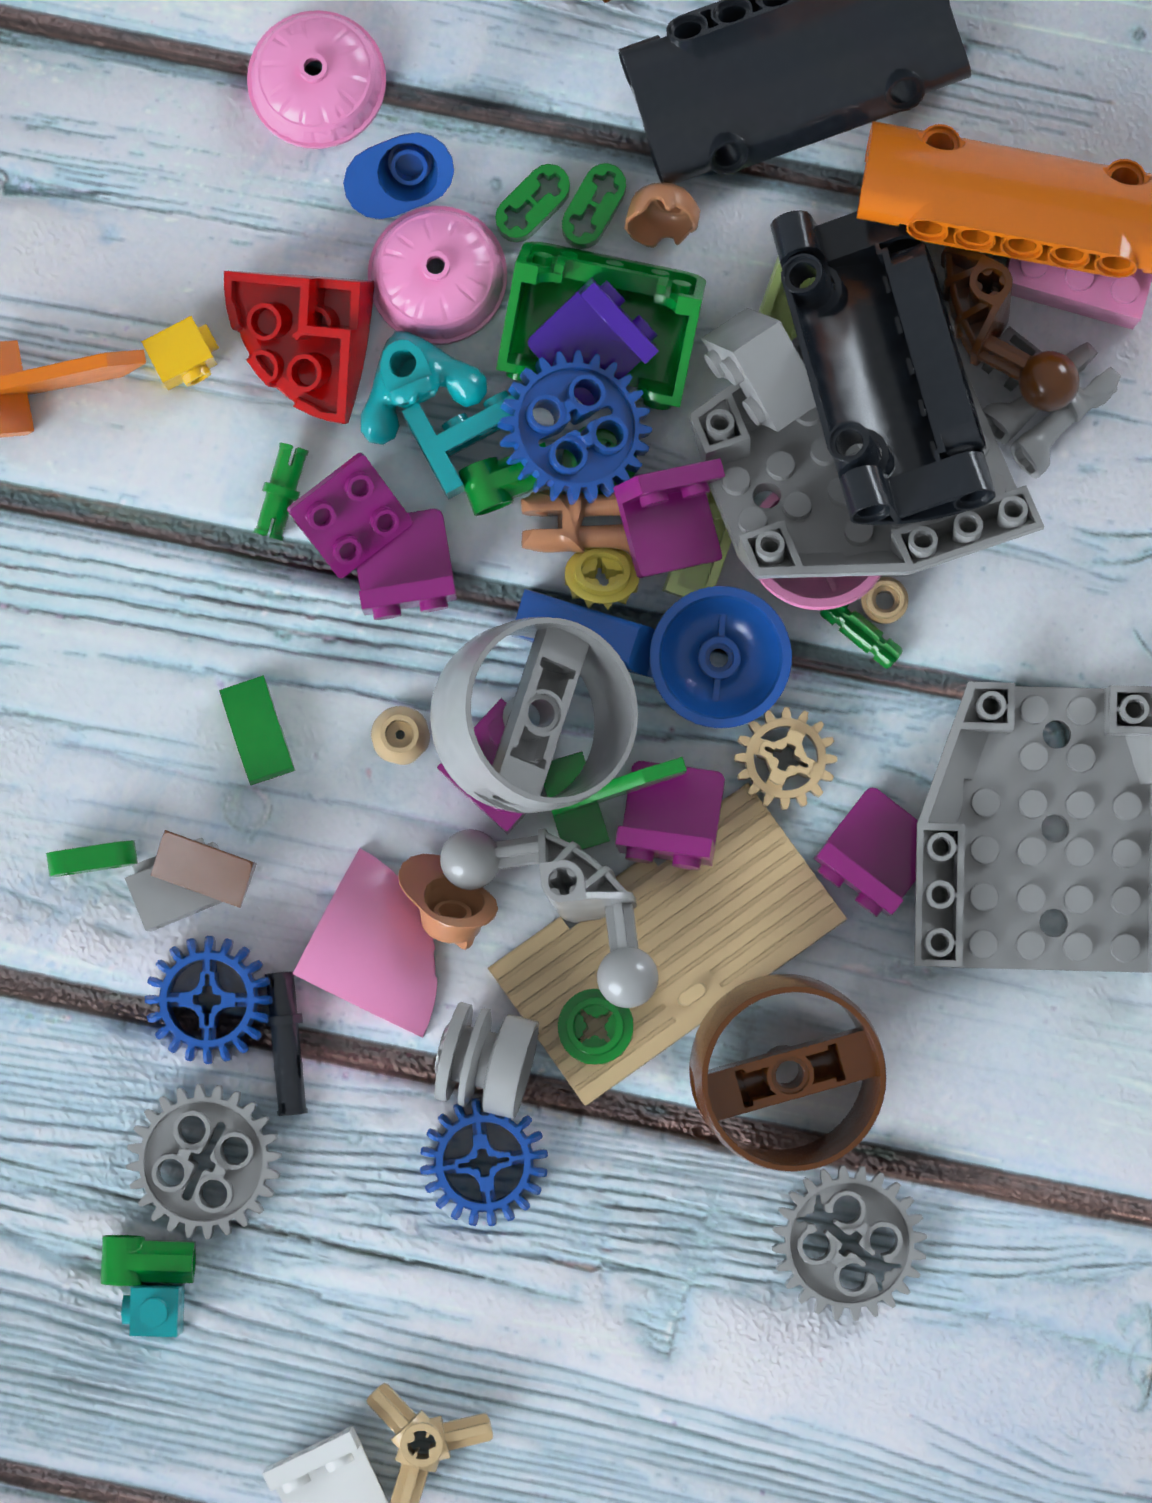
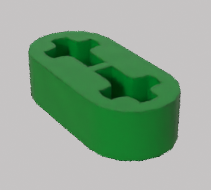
M603 163L592 167L564 213L562 234L566 242L572 247L588 249L596 245L623 201L626 193V178L622 170L617 166ZM607 176L613 177V187L618 191L615 194L612 192L605 193L600 204L593 201L597 195L598 188L594 183L595 179L604 181ZM588 209L594 211L591 218V228L595 231L592 234L584 232L581 237L575 236V226L571 221L573 219L581 221Z
M554 164L539 166L501 202L497 208L495 220L497 230L503 238L516 243L526 241L564 205L570 192L569 177L564 169ZM544 177L547 181H551L555 177L559 179L557 184L559 194L557 196L547 193L538 202L534 199L541 191V184L539 182L541 178ZM527 205L531 207L525 215L527 226L524 229L517 225L511 229L506 227L508 224L506 213L511 210L518 214Z
M135 840L46 853L49 877L133 866L138 863Z

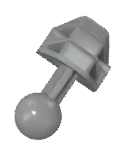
M546 828L538 829L537 836L497 842L482 831L467 829L453 834L445 842L440 855L441 869L448 881L461 889L475 890L488 885L495 878L499 869L539 864L542 889L561 918L568 922L576 923L606 917L610 953L604 957L597 972L598 987L604 998L615 1006L634 1008L644 1004L653 996L658 985V970L653 959L646 952L638 948L634 908L637 907L636 898L632 892H627L616 880L612 869L607 865L601 866L591 856L583 852L579 844L574 841L569 843L548 833Z

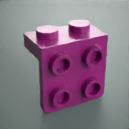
M428 509L408 513L413 520V524L357 567L360 585L359 597L364 615L373 614L374 620L391 619L402 616L401 609L420 606V612H433L447 609L449 601L457 600L445 522L440 510Z
M637 761L633 764L631 773L660 763ZM686 767L687 771L684 775L628 793L623 826H618L615 842L619 853L625 854L626 860L639 863H653L654 858L672 860V866L688 870H700L701 865L713 866L725 786L723 774L718 771Z
M877 788L867 789L813 858L821 864L817 872L838 888L843 883L848 885L858 893L855 901L875 917H878L881 912L886 916L893 915L903 902L902 898L916 881L918 820Z

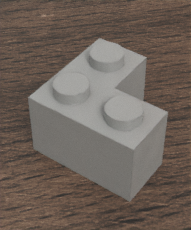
M746 308L701 338L709 351L704 355L709 368L719 379L723 377L728 379L734 386L740 385L747 398L742 402L743 407L756 425L762 424L778 432L816 407L806 367L780 320Z

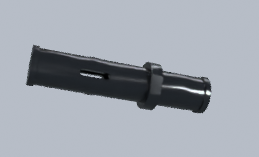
M294 971L264 974L270 980V984L267 986V995L272 996L273 999L272 1004L268 1005L270 1017H268L269 1022L265 1023V1025L271 1028L278 1104L277 1116L308 1113L298 1024L303 1023L302 1013H297Z

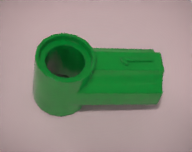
M544 442L539 444V446L546 447V444ZM511 455L499 460L498 457L487 458L470 464L458 472L474 516H481L499 510L513 503L514 498L532 492L536 478L531 475L520 481L518 476L524 466L521 462L508 465L506 461Z
M137 1235L102 1236L100 1284L138 1286L143 1285V1282L194 1283L196 1241L145 1240V1236Z

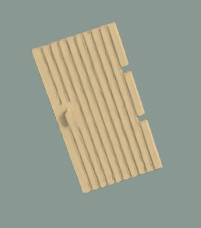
M749 783L722 801L713 866L701 865L700 870H688L672 866V860H666L659 866L653 860V863L636 862L616 876V880L627 892H632L636 898L637 907L634 908L638 948L646 952L653 959L658 970V985L653 996L644 1004L629 1008L634 1019L633 1039L622 1056L605 1065L585 1064L573 1058L564 1049L558 1035V1019L566 1002L581 991L599 989L597 983L598 968L604 957L610 953L606 917L579 922L571 929H569L561 917H558L488 967V970L523 1018L539 1022V1042L585 1107L698 1027L708 1011L726 993L747 981L772 974L847 920L846 916L766 806H763V802L757 794L752 796L747 794L750 788ZM584 1011L582 1016L586 1019L585 1022L589 1028L580 1041L583 1042L586 1038L589 1039L596 1035L600 1039H605L608 1043L611 1039L607 1036L608 1032L604 1026L612 1012L606 1017L603 1016L597 1020Z

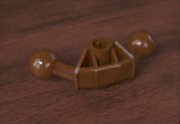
M946 246L941 253V266L945 272L943 296L944 300L949 302L951 316L954 321L955 336L961 339L968 352L970 364L977 367L983 362L1019 381L1022 397L1035 409L1052 412L1069 405L1075 398L1080 384L1077 367L1069 357L1056 351H1043L1031 356L998 339L1009 321L1013 284L1009 269L980 252Z

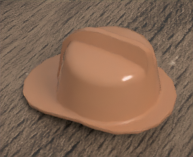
M420 854L411 856L401 865L398 873L400 887L407 897L419 908L422 927L430 937L445 943H455L461 949L466 950L472 946L481 927L495 919L498 912L496 899L483 887L475 890L458 888L449 882L441 869L440 855Z

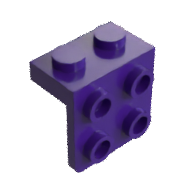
M592 277L528 338L530 350L538 358L543 357L551 367L553 366V357L557 352L561 351L567 363H570L574 353L580 350L583 356V363L589 364L595 354L600 355L599 368L606 370L613 362L617 363L614 377L618 380L626 376L641 360L646 364L659 352L656 344L653 342L658 336L653 328L640 315L632 320L620 307L626 301L607 280L600 286ZM585 388L574 389V396L583 405H594L595 400L589 390Z

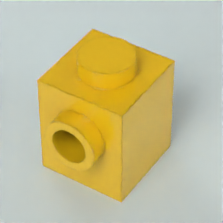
M192 316L141 341L167 390L182 383H185L187 387L193 386L211 375L209 369L217 365L211 352L219 349L212 333L207 324L197 327Z

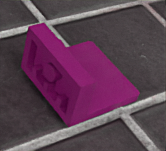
M721 458L637 475L613 487L638 578L708 564L722 559V552L706 493L710 492V483L725 477Z

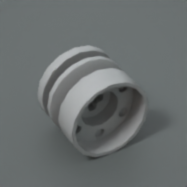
M460 1002L453 1013L452 1019L443 1031L435 1061V1099L447 1102L454 1091L456 1082H458V1105L466 1106L477 1087L483 1089L482 1103L484 1112L514 1119L521 1106L531 1073L538 1041L539 1022L508 1014L498 1033L491 1032V1009H481L474 1027H471L473 1006L472 1004Z

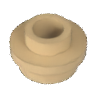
M880 577L874 587L861 597L862 609L866 616L876 623H893L899 620L907 610V591L898 580L891 577ZM880 593H888L893 599L892 607L889 609L879 608L876 604V596Z

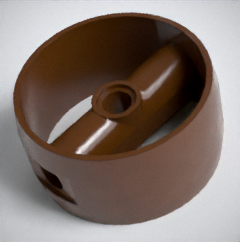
M775 974L759 977L735 987L720 998L708 1011L696 1032L692 1044L689 1078L692 1095L701 1117L713 1134L732 1153L745 1161L767 1169L806 1171L828 1165L840 1159L854 1149L868 1134L883 1104L886 1090V1064L883 1049L873 1025L862 1010L849 998L832 986L817 979L796 974ZM798 992L828 998L842 1006L856 1027L794 1046H776L765 1054L708 1070L713 1049L725 1027L742 1010L772 995ZM785 1061L797 1062L798 1073L794 1080L789 1083L777 1082L776 1071L780 1064ZM862 1080L858 1097L841 1123L822 1138L804 1146L791 1149H766L753 1146L729 1134L718 1122L719 1120Z

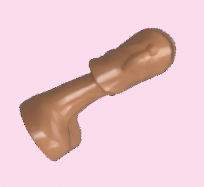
M543 490L537 493L532 492L529 496L521 499L523 515L540 517L558 516V529L522 531L521 545L523 549L545 553H584L585 548H614L625 550L631 556L623 524L582 526L584 517L621 516L615 492L608 498L604 494H597V499L590 504L583 492L580 493L574 505L569 504L567 494H562V492L555 501H551L550 490Z

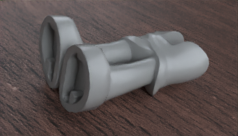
M1086 342L1067 353L1066 356L1073 361L1079 373L1086 368L1098 352L1091 344ZM1112 367L1107 368L1100 375L1096 376L1086 388L1082 389L1079 386L1075 398L1069 405L1060 410L1052 411L1036 426L1013 442L1010 447L1011 454L1020 468L1036 479L1046 472L1050 466V448L1055 440L1071 424L1079 422L1089 410L1105 404L1117 392V385L1121 378L1120 374ZM1022 396L1010 403H991L983 408L996 441L1002 444L1008 443L1015 437L1024 425L1040 411L1030 406Z

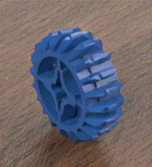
M214 936L205 937L203 951L199 950L198 943L194 938L187 939L186 946L189 955L184 956L178 947H172L169 952L176 963L173 966L164 960H158L156 963L158 969L166 973L163 980L151 976L148 978L147 983L151 986L159 987L160 993L159 996H145V1003L159 1004L160 1011L147 1015V1020L151 1023L163 1019L165 1026L155 1033L156 1038L160 1040L172 1033L175 1038L168 1047V1050L172 1053H176L184 1043L187 1044L188 1047L185 1052V1060L194 1061L198 1049H203V1061L205 1064L213 1063L214 1049H219L223 1061L232 1060V1052L229 1045L234 1043L241 1053H246L249 1051V1047L242 1037L247 1033L251 1038L260 1040L263 1034L252 1025L255 1020L261 1023L269 1022L268 1017L270 1016L266 1013L258 1012L259 1004H272L273 999L272 996L268 995L259 996L258 988L267 987L270 984V980L268 977L255 980L253 976L254 973L261 970L263 963L257 960L246 966L243 962L250 954V949L247 947H242L235 957L230 955L234 943L231 939L226 938L223 941L220 951H215L216 941ZM202 961V972H200V980L196 988L189 992H173L174 985L179 976L191 965ZM217 961L229 965L239 974L245 984L247 993L228 992L221 986L219 972H217ZM208 986H212L213 994L221 996L220 1005H214L210 1014L207 1013L205 1005H198V995L206 994ZM172 1007H187L196 1012L199 1017V1028H202L201 1038L195 1037L183 1029L177 1021ZM232 1007H247L240 1024L228 1035L216 1039V1028L218 1027L219 1017L222 1012Z
M473 1098L471 1102L473 1113L466 1115L464 1107L457 1103L453 1108L458 1120L452 1122L447 1115L442 1113L438 1116V1120L446 1128L445 1132L441 1134L431 1128L427 1131L426 1135L430 1139L437 1141L438 1144L436 1148L429 1146L421 1148V1155L434 1157V1164L421 1166L420 1173L423 1175L436 1174L437 1180L427 1184L425 1189L427 1193H431L440 1187L445 1194L436 1202V1206L439 1209L446 1206L450 1199L457 1204L451 1213L452 1219L458 1220L463 1208L471 1210L469 1225L476 1226L479 1220V1212H487L488 1225L495 1226L497 1223L496 1210L502 1209L505 1218L511 1221L515 1218L510 1204L516 1201L520 1208L526 1211L530 1208V1203L522 1193L525 1190L534 1195L541 1193L542 1188L530 1182L532 1175L537 1177L547 1176L548 1170L543 1167L534 1166V1159L546 1158L548 1151L546 1149L532 1150L531 1143L539 1141L543 1135L541 1131H535L529 1136L524 1133L523 1129L532 1122V1118L529 1115L523 1117L516 1124L511 1118L481 1112L480 1098ZM486 1122L500 1125L511 1132L519 1142L521 1149L503 1151L494 1148L489 1140ZM472 1124L473 1148L471 1152L462 1157L445 1160L446 1149L451 1138L457 1131ZM481 1148L487 1150L488 1156L509 1158V1160L498 1161L497 1164L492 1165L488 1175H482L480 1167L459 1165L460 1163H468L472 1159L477 1158ZM524 1164L522 1177L515 1188L507 1195L496 1199V1173L505 1167ZM468 1173L474 1176L480 1187L482 1201L473 1200L461 1194L452 1185L447 1174Z

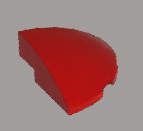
M224 271V295L230 325L233 330L240 333L242 341L249 352V357L246 360L266 386L277 388L286 397L294 401L293 407L326 421L348 424L356 400L368 345L374 281Z

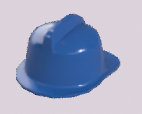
M420 132L399 135L371 146L353 158L346 168L343 180L345 196L353 209L365 217L375 219L395 217L442 197L452 183L454 175L453 159L445 144L434 136Z

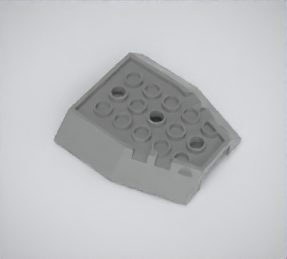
M946 305L952 329L954 332V321ZM796 337L792 340V343L804 363L798 338ZM967 373L966 377L986 442V449L983 451L996 497L982 507L922 522L893 525H861L851 522L836 465L827 449L817 407H814L777 432L762 424L756 425L751 420L742 404L747 398L740 385L734 386L730 384L690 413V420L701 462L721 458L725 477L710 483L709 487L736 554L754 578L910 575L1043 530L1044 524L1027 486L1017 488ZM854 444L846 451L845 456L855 455L861 450L863 444ZM762 491H771L779 497L780 501L772 508H762L754 502L753 498Z
M967 682L917 822L914 966L1152 973V686L1110 685L1102 689L1015 686V683ZM1059 722L1067 728L1069 738L1064 747L1052 748L1045 742L1043 730L1048 723ZM1050 815L1061 817L1067 825V834L1060 842H1051L1042 834V823ZM1049 909L1061 912L1066 921L1064 931L1056 937L1046 935L1040 927V918Z

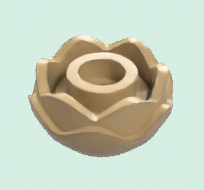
M394 706L386 709L376 718L371 729V739L376 753L383 760L399 765H407L413 763L426 751L430 742V733L426 719L421 713L409 707ZM397 731L405 733L403 739L396 738Z

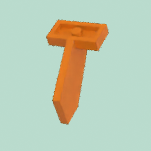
M18 340L0 341V438L25 436L34 432L28 395L124 377L146 364L144 350L105 352L23 371Z

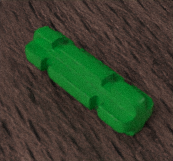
M849 604L839 608L820 610L821 617L832 626L835 623L840 626L839 631L865 653L869 651L875 655L873 659L884 668L892 667L901 656L902 648L892 639H884L882 637L884 633L856 610L851 612L848 609Z

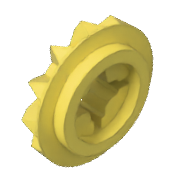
M585 548L584 553L576 552L569 559L565 567V585L570 588L572 599H584L588 608L594 603L604 604L608 610L612 603L620 602L626 604L630 594L637 593L640 578L637 577L632 558L627 552L614 548ZM598 568H601L602 574L608 579L606 586H602L598 579H595Z

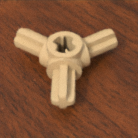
M386 1383L377 1387L366 1400L370 1408L395 1433L391 1441L398 1447L395 1460L400 1462L401 1466L390 1503H420L428 1473L437 1471L439 1461L451 1458V1450L488 1442L493 1439L490 1418L485 1413L443 1422L442 1416L429 1418L423 1410L415 1414ZM417 1431H426V1438L431 1434L435 1439V1442L430 1445L429 1453L427 1454L418 1453L420 1447H417L415 1450L411 1447L410 1443L415 1440Z

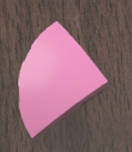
M359 848L307 944L293 975L422 1038L432 1016L438 985L435 975V944L433 938L422 927L419 908L407 897L400 887L398 876L376 857Z

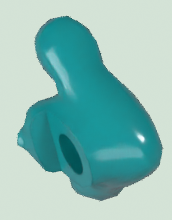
M395 331L386 341L381 352L372 389L361 413V433L368 442L384 445L395 439L400 427L396 406L409 408L418 402L421 404L434 397L441 386L447 388L453 401L464 407L479 404L487 394V378L478 368L451 357L420 336L407 331Z

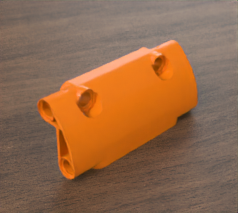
M872 121L864 162L866 164L857 219L899 226V224L907 225L906 229L910 236L928 243L1108 277H1128L1133 275L1137 269H1142L1143 273L1152 274V173L1145 172L1143 167L1137 162L1130 159H1119L1113 161L1110 165H1104L961 138L952 127L944 124H935L925 130Z

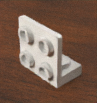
M353 1425L267 1466L262 1473L269 1490L273 1491L276 1489L282 1503H389Z

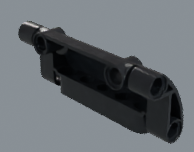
M802 210L786 212L776 217L770 224L782 268L781 281L827 449L836 465L851 522L861 525L915 523L960 514L990 503L996 497V492L983 451L986 449V442L936 270L925 242L910 236L906 229L907 225L899 224V226L857 219V211L820 225L816 224L811 214ZM815 277V281L810 286L800 288V285L805 280ZM859 443L863 444L858 453L853 456H845L846 451L851 446Z

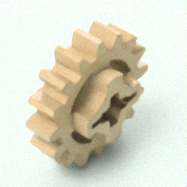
M789 707L783 708L781 718L775 719L773 713L768 710L764 713V725L761 726L754 720L748 723L750 731L753 733L751 738L748 736H739L737 742L746 748V752L734 755V761L745 763L746 769L742 770L737 775L738 780L750 778L753 784L747 792L749 796L756 794L758 791L765 794L763 806L767 807L776 798L780 799L781 810H787L790 799L795 798L802 808L807 805V792L812 793L818 798L823 794L821 787L817 784L819 780L826 782L833 780L834 776L825 770V766L836 763L837 756L826 754L825 748L834 743L833 737L821 739L818 733L822 730L824 723L820 721L812 727L806 724L808 712L805 710L799 715L798 719L791 718ZM789 728L785 738L775 742L762 739L771 730ZM805 735L810 739L815 748L817 762L806 756L802 746ZM785 747H790L793 749L792 758L798 761L800 765L797 767L789 765L785 771L777 768L779 760L773 757L772 753L774 751L781 753ZM754 755L764 760L769 772L766 783L756 771ZM799 775L810 779L799 788L782 790L785 781Z

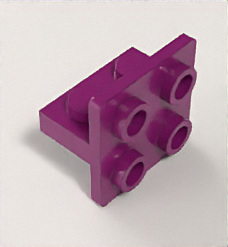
M361 452L357 453L293 502L287 509L295 520L294 522L338 578H344L413 524L412 518L367 457Z

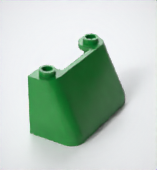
M525 242L515 262L496 370L506 372L507 377L517 381H522L520 374L525 368L537 374L535 364L539 358L528 347L530 335L591 277L600 286L607 280L626 300L620 306L632 320L640 315L658 334L653 342L656 344L659 352L646 364L641 360L627 374L632 376L628 386L637 387L636 391L642 390L644 393L641 396L644 399L643 404L650 408L658 410H668L671 406L680 408L706 280L697 274L545 242Z

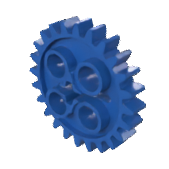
M577 350L572 356L570 363H567L564 355L559 351L553 357L552 367L543 357L539 358L535 364L537 374L525 368L520 374L524 385L513 382L508 391L515 399H505L500 407L511 415L501 418L498 422V428L510 431L511 433L503 437L500 441V447H514L515 450L506 461L507 464L522 463L524 468L518 476L520 481L531 475L536 478L533 486L534 493L540 491L544 485L551 487V501H555L559 494L565 491L567 492L569 504L574 505L578 500L580 492H583L590 504L597 499L598 488L607 498L614 493L613 487L615 486L613 481L619 485L630 479L626 470L637 473L641 468L642 463L634 455L645 456L650 448L639 440L648 437L652 432V427L640 424V421L650 413V408H636L635 405L644 394L643 391L628 392L626 387L632 379L630 374L619 380L614 377L617 363L613 362L606 370L599 368V354H595L589 364L583 363L581 351ZM585 388L589 390L594 397V405L586 406L579 403L574 396V389ZM544 408L548 410L553 416L554 425L542 426L537 423L533 416V409ZM604 408L611 410L610 415L589 422L581 433L578 430H573L546 447L539 446L540 440L561 433L569 422L572 425H577ZM598 429L611 431L616 437L617 445L615 447L602 445L597 439L596 431ZM566 449L575 456L576 467L566 468L560 465L555 456L556 450Z

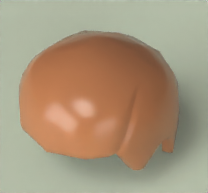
M651 183L643 186L633 196L627 212L624 229L633 240L646 247H656L663 238H672L675 244L679 245L689 233L697 230L700 209L697 202L683 187L672 183Z

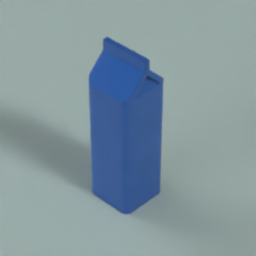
M524 590L515 620L527 617H551L579 623L606 640L618 653L628 672L652 678L649 659L650 646L655 629L534 591ZM512 635V637H516L532 643L534 640L533 638Z

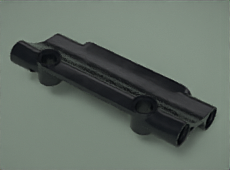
M721 0L674 18L668 23L666 28L667 36L663 38L655 35L618 49L624 74L642 119L657 175L661 183L677 184L710 171H715L721 175L734 174L741 169L866 125L872 121H877L899 112L909 111L922 101L926 93L971 77L969 60L959 35L949 0Z

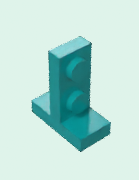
M507 390L483 402L485 409L469 418L466 413H461L441 425L444 431L438 435L433 430L419 402L402 411L407 425L448 500L465 491L464 485L449 457L501 430V428H498L500 419L511 416L500 408L501 404L505 399H515L512 395H509Z

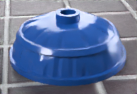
M706 587L685 595L675 602L662 616L651 641L650 670L659 694L678 715L704 727L732 728L759 718L779 699L786 687L791 672V643L781 618L760 597L736 587ZM715 649H722L727 654V662L722 667H715L710 662V654Z

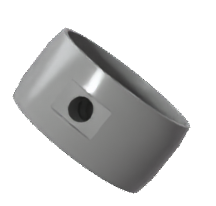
M527 617L493 627L478 634L452 656L441 672L434 689L430 710L431 732L436 751L444 768L456 784L467 794L488 806L516 813L546 812L584 801L605 787L619 773L630 755L637 733V696L631 676L624 662L613 647L600 635L579 623L566 619ZM509 635L533 638L534 640L516 695L508 701L504 708L503 722L505 728L491 766L478 744L472 724L471 697L475 678L485 657L503 638ZM580 675L588 689L594 712V737L591 751L583 769L566 789L552 798L543 797L540 795ZM531 704L536 707L540 715L538 726L532 724L528 716Z

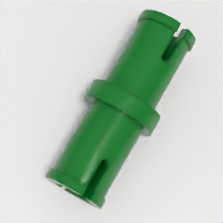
M282 442L279 444V451L270 482H264L262 491L266 492L257 526L254 528V533L267 536L273 518L274 522L269 538L283 541V534L289 517L288 506L293 501L299 499L300 492L296 490L306 456L309 453L308 450L303 448H295L291 465H289L288 462L293 445Z

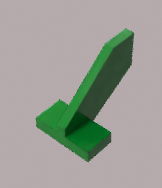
M582 751L551 761L544 783L547 797L552 798L558 795L576 779L586 763ZM683 757L615 778L584 801L572 806L551 810L559 838L569 843L574 841L579 844L582 850L610 842L599 803L684 775L687 769Z

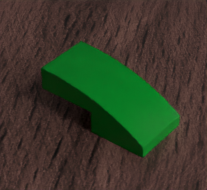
M264 675L219 690L250 785L252 786L295 771L285 735L279 723Z

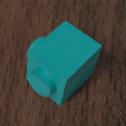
M143 1284L132 1286L130 1295H123L121 1310L122 1324H130L129 1336L178 1337L182 1334L184 1329L185 1284Z

